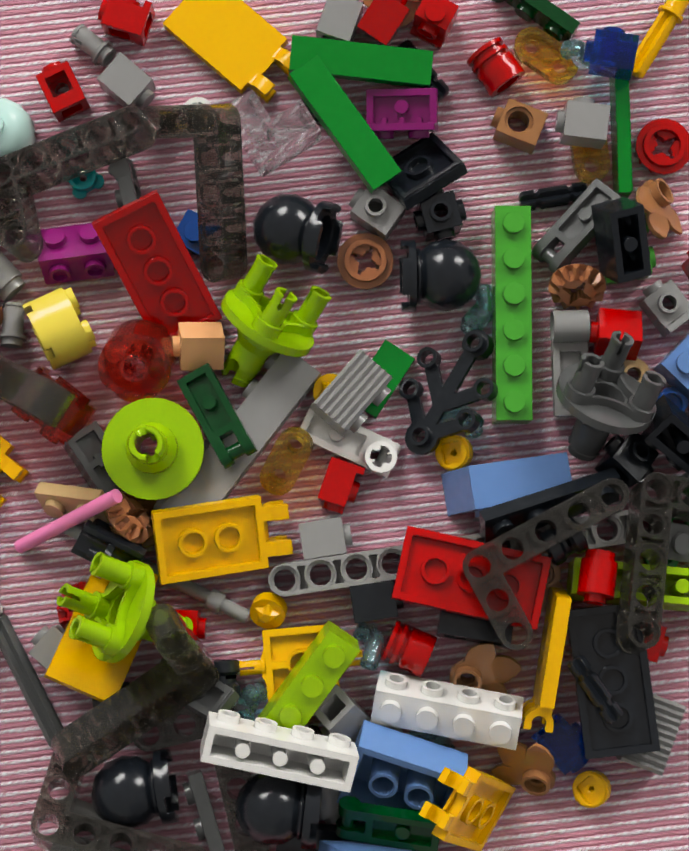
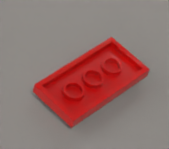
M157 189L92 222L93 228L159 350L171 345L172 336H178V322H216L222 319V315Z
M407 526L391 599L537 631L552 558Z

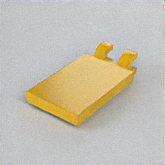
M183 0L162 23L164 29L241 94L250 87L261 99L268 103L276 94L274 90L275 84L263 76V74L274 63L287 76L289 75L291 52L283 49L288 44L287 38L242 0Z
M251 495L151 511L158 575L161 585L269 568L268 557L293 554L292 540L287 539L286 534L269 538L267 521L289 519L288 504H283V500L262 504L261 496Z
M154 573V576H155V584H156L159 575H157V574ZM91 575L84 591L92 594L96 591L104 593L110 581ZM74 611L44 677L112 707L142 640L138 641L129 654L121 661L112 664L101 661L95 656L92 645L79 640H73L69 637V629L73 619L77 618V615L84 616V614Z
M549 588L533 688L534 695L523 704V729L531 730L532 720L537 716H541V723L544 724L545 732L553 733L554 720L552 718V711L555 708L572 598L563 588Z
M470 766L467 768L464 776L444 767L438 781L453 788L451 795L443 809L429 801H425L419 815L436 824L432 834L442 841L471 850L482 851L516 788L501 779Z

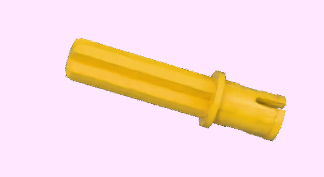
M667 0L664 5L658 7V16L628 63L631 75L637 78L645 76L675 25L681 24L683 21L682 15L689 4V0Z

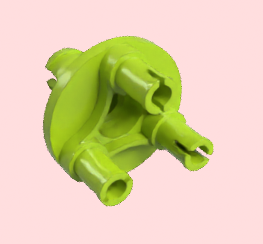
M257 254L256 260L246 277L240 279L236 287L229 290L221 302L223 313L237 328L238 339L229 352L226 362H224V370H221L222 375H227L230 370L236 372L231 383L240 387H247L260 372L270 355L280 353L291 357L306 356L314 345L313 333L318 327L317 320L327 303L332 299L326 290L318 286H312L300 309L292 312L290 310L297 302V297L291 291L283 303L280 302L287 290L283 287H277L271 299L264 296L263 289L278 265L274 260L263 254Z
M144 398L124 406L113 416L105 429L101 451L103 464L109 477L121 490L134 497L152 501L173 497L185 490L195 480L203 464L205 445L201 428L185 408L167 399ZM149 437L154 442H157V447L154 450L155 454L152 456L149 453L142 454L141 452L142 442Z
M98 552L91 562L90 573L93 576L110 581L104 593L96 591L92 594L73 587L68 583H65L59 590V593L66 596L64 598L57 596L56 603L58 606L84 614V616L77 615V618L73 619L69 629V637L73 640H79L92 645L95 656L101 661L110 664L121 661L129 654L136 643L143 639L155 644L169 646V648L183 649L192 635L193 622L189 617H183L179 613L156 603L154 600V572L148 564L141 561L130 560L124 562L103 552Z

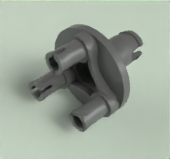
M614 331L604 355L598 356L593 353H584L580 363L567 366L562 370L557 380L556 393L560 402L577 418L568 439L570 444L568 451L580 460L593 461L600 455L599 451L603 448L610 433L631 435L646 430L656 414L657 408L655 403L663 386L666 384V379L658 372L646 371L642 376L641 382L624 372V361L634 344L633 337L624 332L620 341L621 331Z

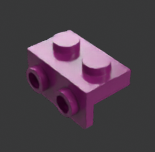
M366 89L367 124L379 140L394 139V133L408 132L409 139L429 138V132H438V89Z
M92 223L38 230V262L45 284L98 279L115 275V267Z

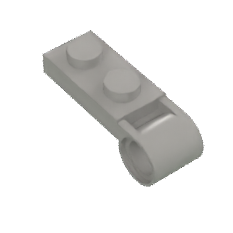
M552 310L550 315L553 417H574L560 402L556 393V383L563 369L569 365L580 363L582 355L588 353L590 315L588 310Z

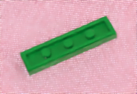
M292 35L289 73L318 55L332 76L337 79L417 88L430 87L433 51Z
M614 53L609 62L613 191L621 197L628 198L633 191L629 64L627 53Z
M318 55L289 73L287 79L371 194L401 173L400 167Z

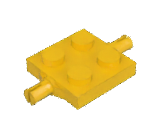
M325 624L262 630L263 652L261 660L239 661V668L254 667L253 669H241L240 677L262 674L267 685L269 702ZM360 650L355 658L363 657L362 650ZM354 659L350 666H363V659Z

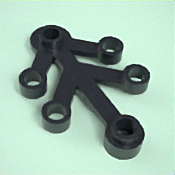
M475 329L464 336L462 341L464 351L445 384H443L439 366L441 364V355L431 347H425L419 351L417 362L425 369L432 406L426 416L421 400L424 391L422 384L413 378H406L399 386L400 395L407 399L412 422L406 431L405 443L413 453L427 455L436 450L440 439L461 432L472 433L479 427V416L469 409L459 411L454 420L440 423V421L448 411L481 400L489 402L497 396L498 387L496 383L486 377L478 379L472 388L458 392L474 362L487 359L493 352L494 342L484 331ZM479 338V344L475 348H471L472 342ZM429 354H433V360L429 364H425L426 357ZM490 384L489 392L482 395L481 389L483 386ZM411 385H415V391L408 395V388ZM467 416H471V423L464 427L463 420ZM425 431V438L418 442L419 434Z

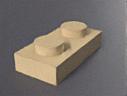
M39 482L34 492L44 512L54 518H60L105 494L101 489ZM106 510L88 519L93 522L98 518L106 523H110Z

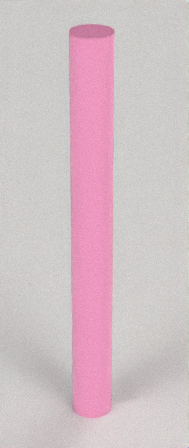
M113 489L18 539L14 544L16 551L22 554L122 502L123 496L118 489Z

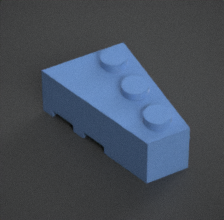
M567 452L471 465L441 474L447 515L452 516L474 512L475 518L479 517L480 510L572 481Z

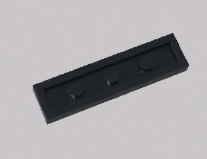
M615 467L480 510V535L484 543L489 544L498 540H506L513 535L532 529H540L547 524L565 518H573L599 507H607L619 501L621 477Z

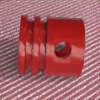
M497 37L480 47L467 60L468 66L472 67L474 74H477L478 80L484 85L490 97L501 94L525 74V70L517 62L512 52L508 51V47L506 44H503L501 37Z
M396 620L380 659L385 661L387 658L389 659L388 663L393 665L396 662V667L421 677L432 654L437 637L415 627L411 630L409 629L410 625L405 623L402 626L400 625L401 621Z

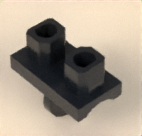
M98 518L93 522L87 520L71 550L72 553L92 562L98 552H103L124 562L130 560L142 561L147 549L142 547V544L133 543L112 532L109 524Z

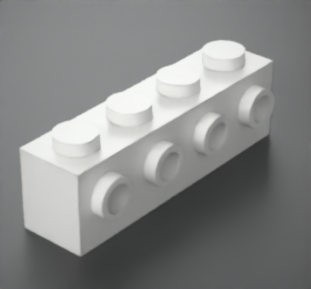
M380 670L370 722L516 750L522 722L524 697Z
M220 709L218 713L208 712L200 745V762L350 793L359 754L355 742H352L348 736L339 733H330L329 737L314 734L315 731L301 725H294L292 729L277 726L278 723L264 717H257L253 721L240 718V714L226 709Z

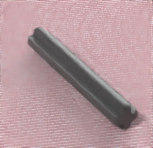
M1 614L0 650L49 747L55 748L68 740V735L8 616Z

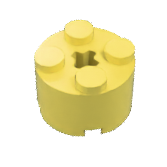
M60 287L22 305L53 370L92 353V347L97 346L94 340L96 338L86 319L81 322L79 321L78 315H81L80 306L71 287L65 290Z

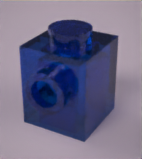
M611 26L605 27L604 30L596 29L594 41L587 40L583 61L590 62L588 74L630 81L639 35L627 34L625 30Z
M557 713L553 717V733L545 732L543 726L531 738L535 743L543 745L550 751L555 760L554 765L564 775L570 771L576 773L589 761L584 756L581 726L576 721L570 725L564 717Z

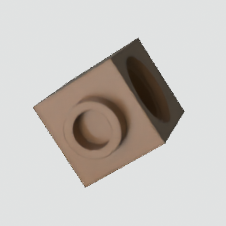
M509 98L505 109L497 107L490 126L496 128L493 139L532 155L549 113ZM520 119L524 122L526 129L521 132L513 131L509 127L508 121Z

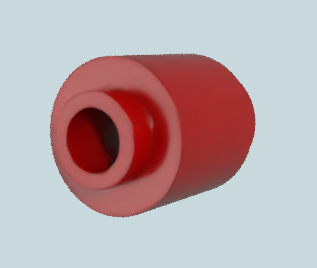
M587 549L585 557L581 558L577 594L584 597V603L604 606L606 605V600L614 599L618 563L615 561L616 554L614 552L602 549Z

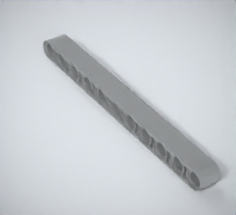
M648 508L573 518L583 532L589 549L645 541L653 538L660 528L657 514ZM637 515L644 516L648 521L649 528L644 535L636 533L633 529L632 522ZM565 520L547 524L540 529H532L513 535L505 541L510 549L548 556L543 546L537 552L529 550L525 544V538L530 531L541 534L548 529L556 530L560 528L561 522ZM602 520L609 522L613 527V535L609 540H603L597 534L598 523ZM480 533L457 536L484 543ZM403 545L280 564L271 570L268 576V584L270 589L279 596H294L395 580L397 573L389 574L385 572L382 567V559L389 553H394L401 557ZM360 559L366 564L367 572L362 579L354 580L347 575L346 565L350 560ZM323 564L330 569L331 578L327 584L316 585L312 582L310 572L314 566ZM282 570H289L295 576V584L288 591L278 589L275 584V577Z

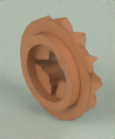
M370 233L356 234L347 239L342 244L337 256V266L341 278L350 284L351 287L364 290L381 286L391 275L394 264L393 253L387 242L381 237ZM370 249H373L371 262L379 269L367 267L359 275V262L351 255L364 257L366 253H369Z
M570 264L559 268L552 274L549 280L548 292L551 293L552 301L554 303L560 302L563 309L574 306L576 310H580L582 306L592 309L596 301H603L606 281L602 273L592 266ZM583 283V290H578L576 293H571V288L576 289Z
M121 492L123 496L122 502L106 510L109 522L122 537L133 543L143 544L153 535L152 519L147 515L148 510L141 506L140 500H134L132 495Z

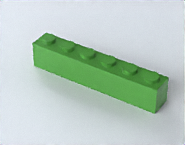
M495 206L491 214L492 340L494 342L492 381L496 383L498 393L492 400V424H529L533 420L531 206Z

